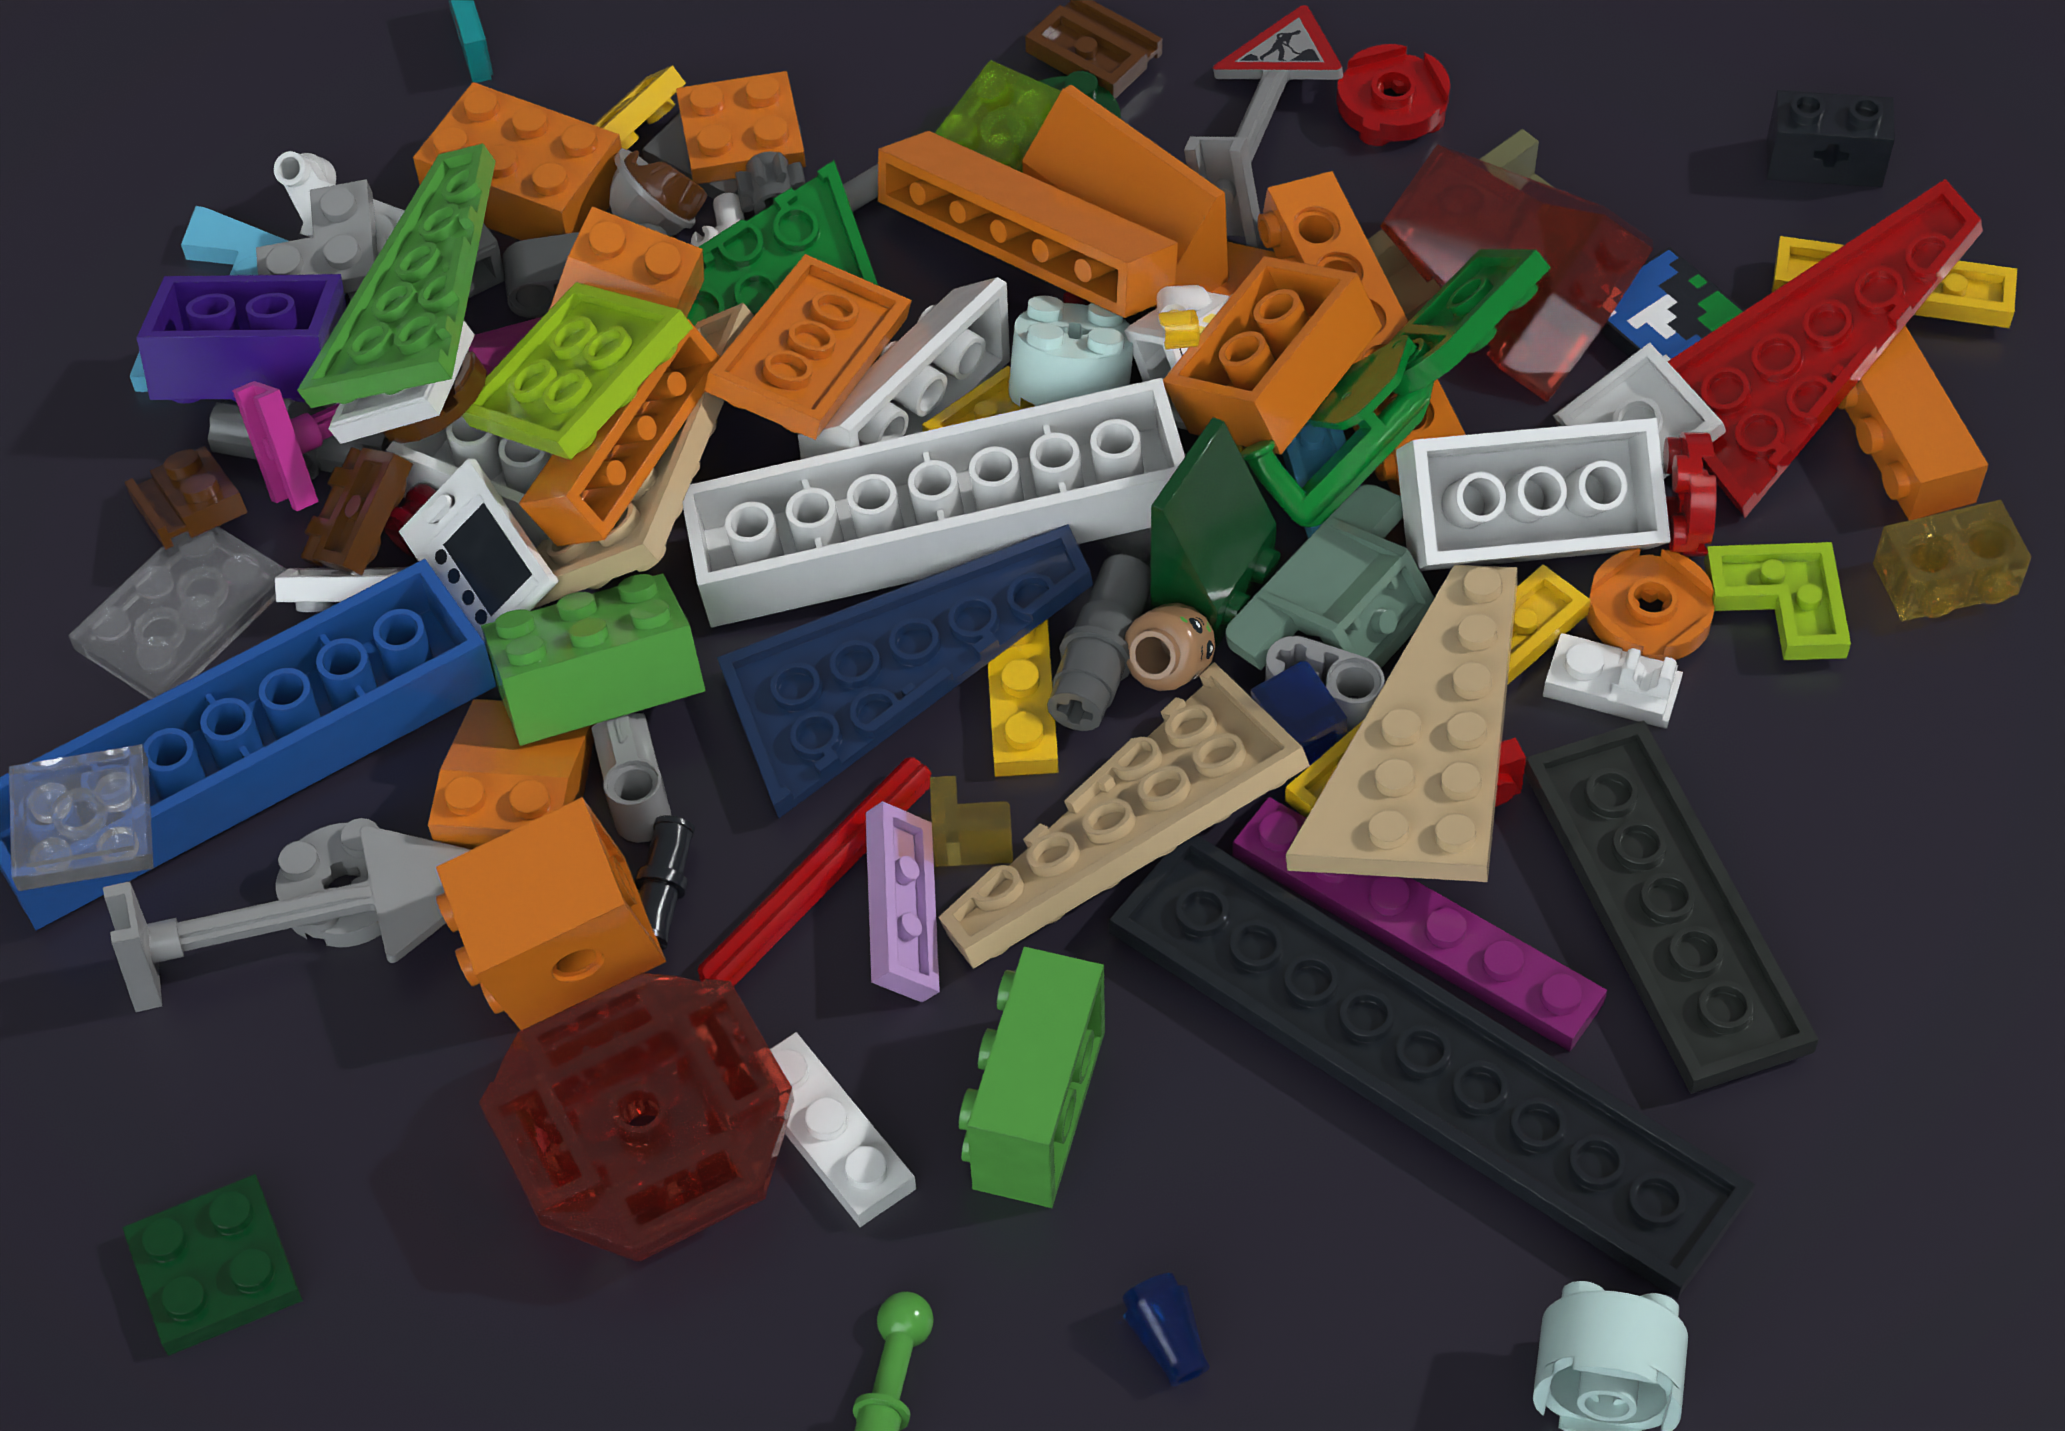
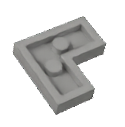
M367 179L311 189L313 237L256 247L258 275L341 274L344 294L356 292L378 256L373 193Z

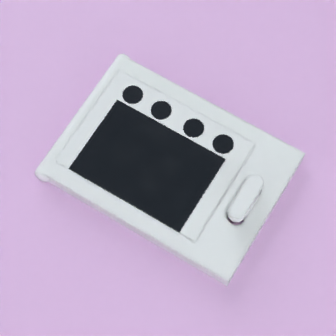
M468 458L399 530V533L417 560H427L484 642L485 639L481 625L495 622L500 615L512 610L525 609L531 611L558 583V578L552 573L476 459Z

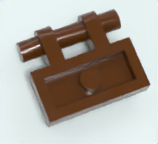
M351 447L342 467H335L329 478L328 485L332 489L319 517L312 516L304 532L309 536V539L300 558L321 568L325 565L331 569L362 576L366 566L375 558L381 545L380 536L392 509L404 497L407 486L406 479L413 463L395 453L369 448L359 450Z

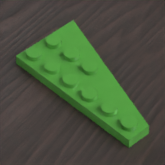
M483 143L442 153L437 156L297 389L310 408L334 403L347 404L358 398L382 393L392 395L403 389L452 379L496 162Z

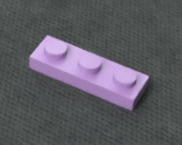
M882 801L866 812L871 983L919 1002H924L940 992L932 823Z

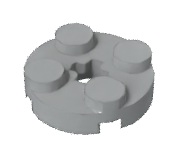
M358 818L348 823L333 824L320 828L306 835L301 840L286 845L278 858L280 866L276 879L278 900L329 890L328 886L330 883L343 875L358 877L351 881V885L365 882L369 875L359 830L363 826L379 828L377 824L369 819ZM375 911L361 912L292 928L297 934L306 939V934L313 938L324 939L326 946L339 948L360 945L381 935L378 916Z

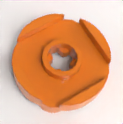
M1641 548L1622 551L1607 559L1594 575L1589 597L1591 602L1588 615L1586 616L1587 623L1604 644L1622 648V651L1626 652L1631 648L1641 650V656L1664 661L1665 657L1673 658L1674 660L1683 658L1702 645L1709 635L1715 607L1712 600L1714 590L1711 580L1700 566L1680 553L1664 549L1661 550L1660 556L1651 554L1640 555ZM1642 598L1649 603L1654 602L1656 599L1663 602L1661 612H1648L1641 609L1638 599Z

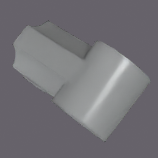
M631 713L597 723L591 727L603 776L604 791L614 826L618 834L628 841L636 843L649 842L653 837L655 819L659 816L671 815V810L645 714Z

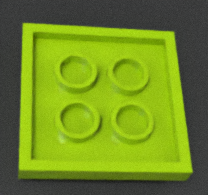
M575 282L486 377L485 386L481 393L462 415V418L470 427L572 460L577 453L584 451L594 442L597 431L618 409L632 401L638 387L654 369L675 354L678 343L693 327L680 309Z

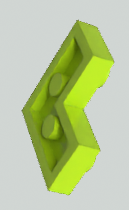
M1832 542L1707 546L1708 554L1704 558V565L1714 590L1712 598L1715 607L1714 611L1775 609L1783 660L1847 658L1851 641Z

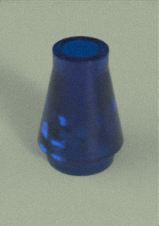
M1164 1273L1149 1278L1134 1286L1123 1295L1122 1299L1128 1310L1123 1318L1163 1369L1171 1386L1187 1383L1209 1370L1210 1366L1203 1353L1188 1287L1186 1285H1178L1173 1273Z

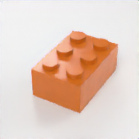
M472 82L413 157L419 184L421 185L439 154L483 143L496 161L483 223L489 229L519 240L580 232L591 207L606 211L610 206V186L617 170L614 156L622 146L620 135Z
M1264 256L1202 331L1198 346L1190 347L1163 379V383L1190 434L1200 436L1210 420L1215 417L1225 422L1235 444L1248 447L1260 441L1272 440L1275 443L1273 452L1281 455L1382 328V325L1357 273Z

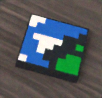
M1668 247L1584 301L1581 316L1629 358L1648 343H1651L1665 360L1669 361L1745 310L1672 248Z

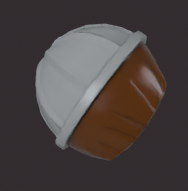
M621 148L614 156L617 170L610 186L612 214L636 224L652 223L666 230L670 237L676 235L684 228L691 229L695 224V216L706 200V191L669 164L660 161L648 164L638 156V150L631 152Z

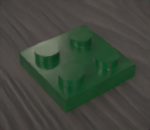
M256 1174L122 1227L161 1344L168 1356L303 1301Z

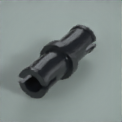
M663 815L655 819L654 833L645 866L637 870L634 880L645 912L662 950H665L668 945V934L677 900L682 899L686 894L688 881L683 873L690 841L695 832V826L691 822L671 815Z

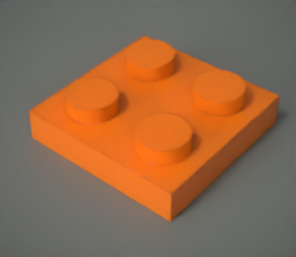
M787 71L676 88L690 169L695 183L703 184L735 179L736 172L746 171V165L753 156L768 151L782 153L786 157L788 165L800 162L802 168L806 167L804 148Z

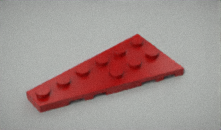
M1946 179L1667 361L1724 424L1726 432L1712 442L1715 457H1702V462L1710 475H1716L1717 484L1744 518L1747 517L1983 232L1981 218Z

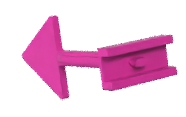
M542 317L476 334L468 350L470 352L472 350L487 370L486 375H489ZM253 381L232 390L272 502L279 503L289 498L291 507L295 511H300L319 502L302 454L322 446L324 439L333 436L328 428L340 403L313 415L304 413L290 419L280 389Z

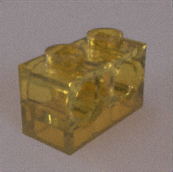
M1996 500L1884 526L1873 565L1903 622L1924 616L1937 618L1950 613L1954 609L1980 603L1997 604L2014 595H2018L2032 557L2002 500Z

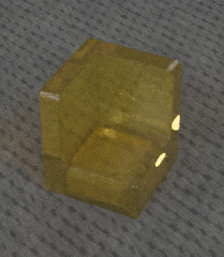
M956 776L930 777L935 867L1012 863L1013 852L1009 803L1003 801L958 804Z

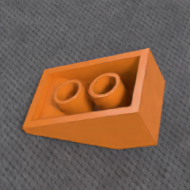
M591 207L568 255L550 309L575 282L680 309L687 318L704 282L703 249Z
M473 699L439 772L428 822L433 841L472 850L583 797L594 743L591 727L595 724L520 746L503 701Z

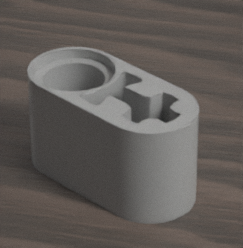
M1288 636L1279 639L1269 648L1267 653L1265 701L1268 707L1281 717L1344 737L1365 719L1384 686V674L1378 664L1371 659L1305 637ZM1346 696H1358V697H1361V698H1359V699H1352V698H1348V697H1346Z

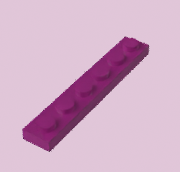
M1268 797L1233 841L1232 856L1569 1052L1605 1003L1607 994L1605 988L1412 878L1287 871L1286 853L1307 818L1271 797Z

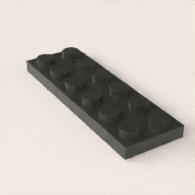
M1643 720L1526 757L1524 773L1690 1094L1814 1053L1819 1041L1815 1031L1646 722Z

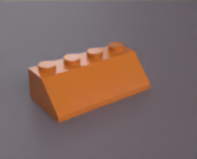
M1073 85L1062 89L1022 160L1023 173L1178 242L1175 286L1199 285L1207 292H1211L1228 282L1225 192Z

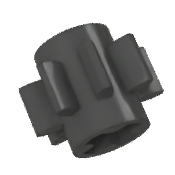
M768 151L759 153L748 161L746 171H739L735 174L741 211L745 213L754 210L755 215L773 205L774 198L792 187L795 191L805 184L802 164L795 162L788 165L786 157L780 152Z

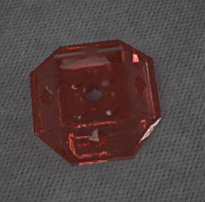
M640 973L519 1031L501 1063L494 1082L489 1083L479 1104L484 1118L541 1226L640 1262L766 1198L794 1103L792 1086L731 981L704 979L702 983L678 976ZM642 1115L656 1117L652 1122L644 1126L628 1125L633 1119Z

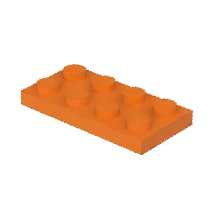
M805 254L710 369L704 391L727 401L734 407L746 409L778 423L791 432L800 433L816 440L905 322L912 300Z

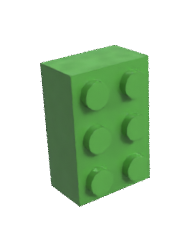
M663 573L655 576L647 574L634 575L621 581L617 587L592 594L589 592L571 593L562 597L557 604L533 611L525 609L512 610L500 615L495 622L481 625L498 690L520 746L706 691L690 624Z
M1024 947L1017 970H1006L1001 980L997 998V1010L1003 1011L998 1030L987 1028L983 1036L978 1058V1068L984 1070L979 1089L968 1088L962 1102L959 1129L966 1130L962 1148V1161L970 1163L973 1190L1053 1208L1105 1033L1104 964Z

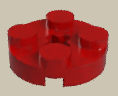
M1382 44L1361 50L1348 61V67L1343 73V78L1338 79L1337 107L1345 122L1353 129L1359 131V137L1364 143L1371 146H1383L1390 141H1406L1421 137L1427 133H1434L1443 127L1449 103L1450 79L1444 66L1435 57L1424 52L1423 60L1417 56L1408 55L1407 46ZM1392 88L1396 94L1404 95L1397 97L1387 96L1384 94V90Z
M1681 432L1679 437H1666L1664 442L1665 474H1672V496H1666L1671 539L1669 549L1670 552H1677L1684 556H1707L1708 551L1705 544H1712L1714 535L1716 475H1709L1708 470H1703L1702 457H1715L1712 439L1708 432Z

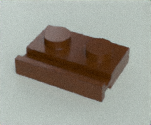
M1070 0L1064 7L1059 5L1025 36L1026 52L1066 75L1075 71L1090 72L1098 79V85L1107 89L1115 99L1147 69V62L1153 57L1158 59L1162 55L1161 37L1093 0Z
M205 446L196 450L187 449L172 454L165 460L164 464L149 470L152 478L137 485L133 478L124 482L133 503L165 550L174 546L171 538L187 532L193 538L248 513L239 491Z

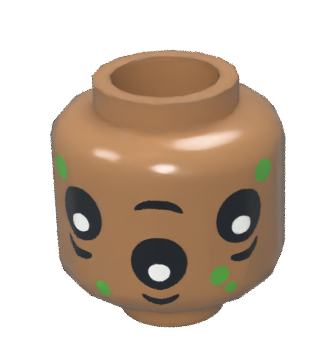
M1182 603L1163 604L1136 618L1126 631L1124 638L1128 643L1130 659L1126 662L1130 673L1142 685L1157 691L1175 690L1199 677L1211 664L1216 647L1214 631L1206 617L1194 607Z

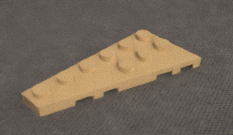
M1454 565L1287 851V871L1488 882L1517 593V567Z
M1214 662L1200 675L1203 686L1186 702L1176 697L1161 711L1164 722L1148 737L1131 738L1064 801L1068 811L1049 829L1047 826L1039 824L1023 838L1027 849L1009 866H993L939 916L948 937L973 969L990 958L1003 954L1010 946L1045 925L1056 922L1065 913L1088 899L1114 887L1123 878L1158 857L1169 854L1178 845L1211 825L1227 819L1233 812L1266 792L1282 786L1288 779L1310 766L1303 747Z

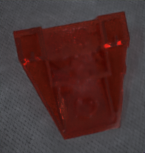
M1437 144L1380 225L1424 280L1428 283L1434 279L1440 288L1479 249H1536L1551 268L1536 283L1538 291L1532 299L1522 307L1509 311L1495 325L1497 332L1488 343L1491 348L1486 354L1499 369L1546 402L1554 395L1601 331L1653 250V240L1605 206Z

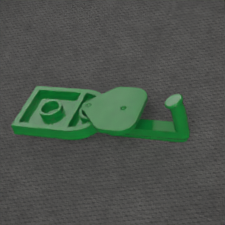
M1479 249L1387 345L1353 364L1308 420L1314 427L1345 430L1358 424L1360 428L1302 488L1279 462L1273 452L1275 443L1272 440L1260 441L1241 451L1244 461H1247L1259 482L1293 521L1307 528L1319 526L1329 518L1423 420L1430 403L1434 381L1451 370L1468 353H1474L1486 346L1497 332L1495 325L1509 311L1522 307L1532 299L1538 291L1536 283L1551 267L1536 249ZM1391 392L1397 394L1378 415L1373 412Z

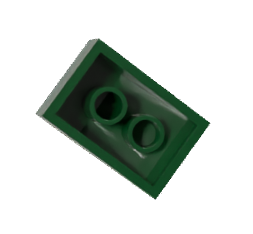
M1215 417L1210 420L1151 505L1150 611L1168 603H1182L1194 607L1206 617L1212 627L1215 648H1217L1226 634L1227 625L1251 600V595L1259 584L1264 586L1274 576L1281 554L1275 550L1276 522L1225 422Z

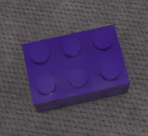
M341 274L164 276L137 335L150 400H173L183 404L193 403L201 399H232L236 402L232 390L256 381L280 389L283 399L291 398L297 402H306L297 389L347 308Z

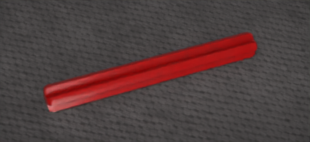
M914 757L905 758L698 966L697 971L702 984L718 996L727 994L867 852L866 812L882 801L907 811L931 787L932 773L929 768L921 764Z

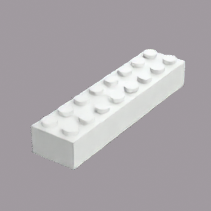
M1158 378L690 484L683 500V510L697 584L712 628L919 581L1069 524L1077 544L1151 528V505L1183 461L1185 455L1163 380Z

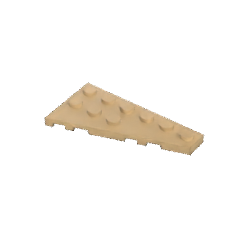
M741 303L697 322L695 327L721 357L754 315L744 303ZM704 392L605 540L559 547L551 539L542 540L537 547V551L552 573L558 578V583L534 608L587 588L591 590L598 589L607 584L611 579L635 570L639 572L646 571L661 560L666 552L665 544L674 522L683 510V500L692 478L700 469L699 461L708 439L716 429V420L724 403L723 399Z

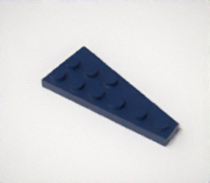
M1069 524L717 657L778 818H781L1093 585L1090 569Z

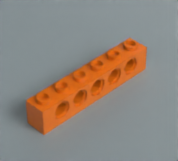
M1333 171L1267 188L1263 213L1259 214L1257 219L1259 235L1266 248H1273L1278 259L1357 273L1382 328L1353 364L1387 345L1409 321ZM1438 379L1434 381L1430 403L1423 420L1374 470L1377 478L1382 482L1387 481L1392 493L1401 496L1396 449L1412 440L1466 435ZM1391 392L1373 412L1378 415L1397 394ZM1358 424L1353 426V429L1355 431H1357L1360 428Z

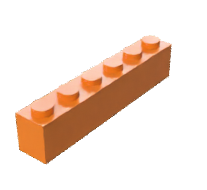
M931 131L923 132L878 149L879 203L1112 313L1127 318L1157 305L1158 292L1166 286H1175L1178 242Z

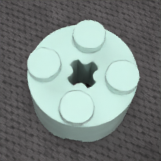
M1036 296L1029 299L1027 311L1019 315L1014 325L1008 388L1011 400L1019 407L1021 398L1035 406L1130 385L1133 343L1127 340L1124 331L1130 324L1123 317L1093 303L1089 305L1063 303L1060 299L1052 296Z
M1587 1281L1571 1282L1565 1285L1562 1289L1561 1299L1552 1303L1546 1309L1542 1318L1533 1401L1536 1409L1543 1416L1545 1407L1559 1415L1558 1428L1563 1431H1642L1660 1425L1661 1431H1673L1681 1420L1688 1346V1332L1684 1323L1678 1317L1679 1305L1677 1302L1666 1295L1657 1293L1637 1296L1624 1292L1605 1291L1599 1285Z

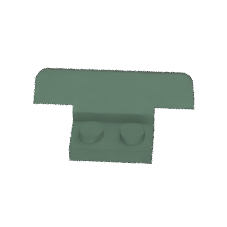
M1376 485L1358 487L1229 622L1226 628L1228 647L1246 661L1262 670L1266 665L1269 648L1279 639L1293 636L1299 630L1306 635L1320 637L1326 645L1369 658L1382 668L1416 631L1435 598L1410 551L1405 547L1384 539L1403 518L1401 496Z

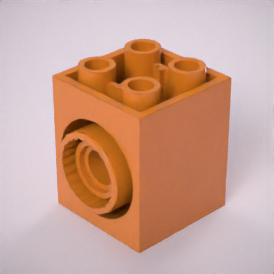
M583 797L436 866L445 891L436 896V901L452 932L459 930L464 946L456 949L455 953L466 979L473 987L480 984L493 1012L499 1014L505 1011L521 1031L666 962L624 855Z

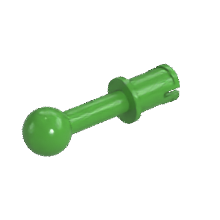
M895 1293L888 1297L879 1309L877 1325L881 1336L885 1340L872 1393L863 1394L854 1402L853 1415L857 1422L854 1431H900L909 1424L910 1410L900 1401L912 1349L922 1344L928 1338L934 1322L930 1305L923 1297L916 1293Z

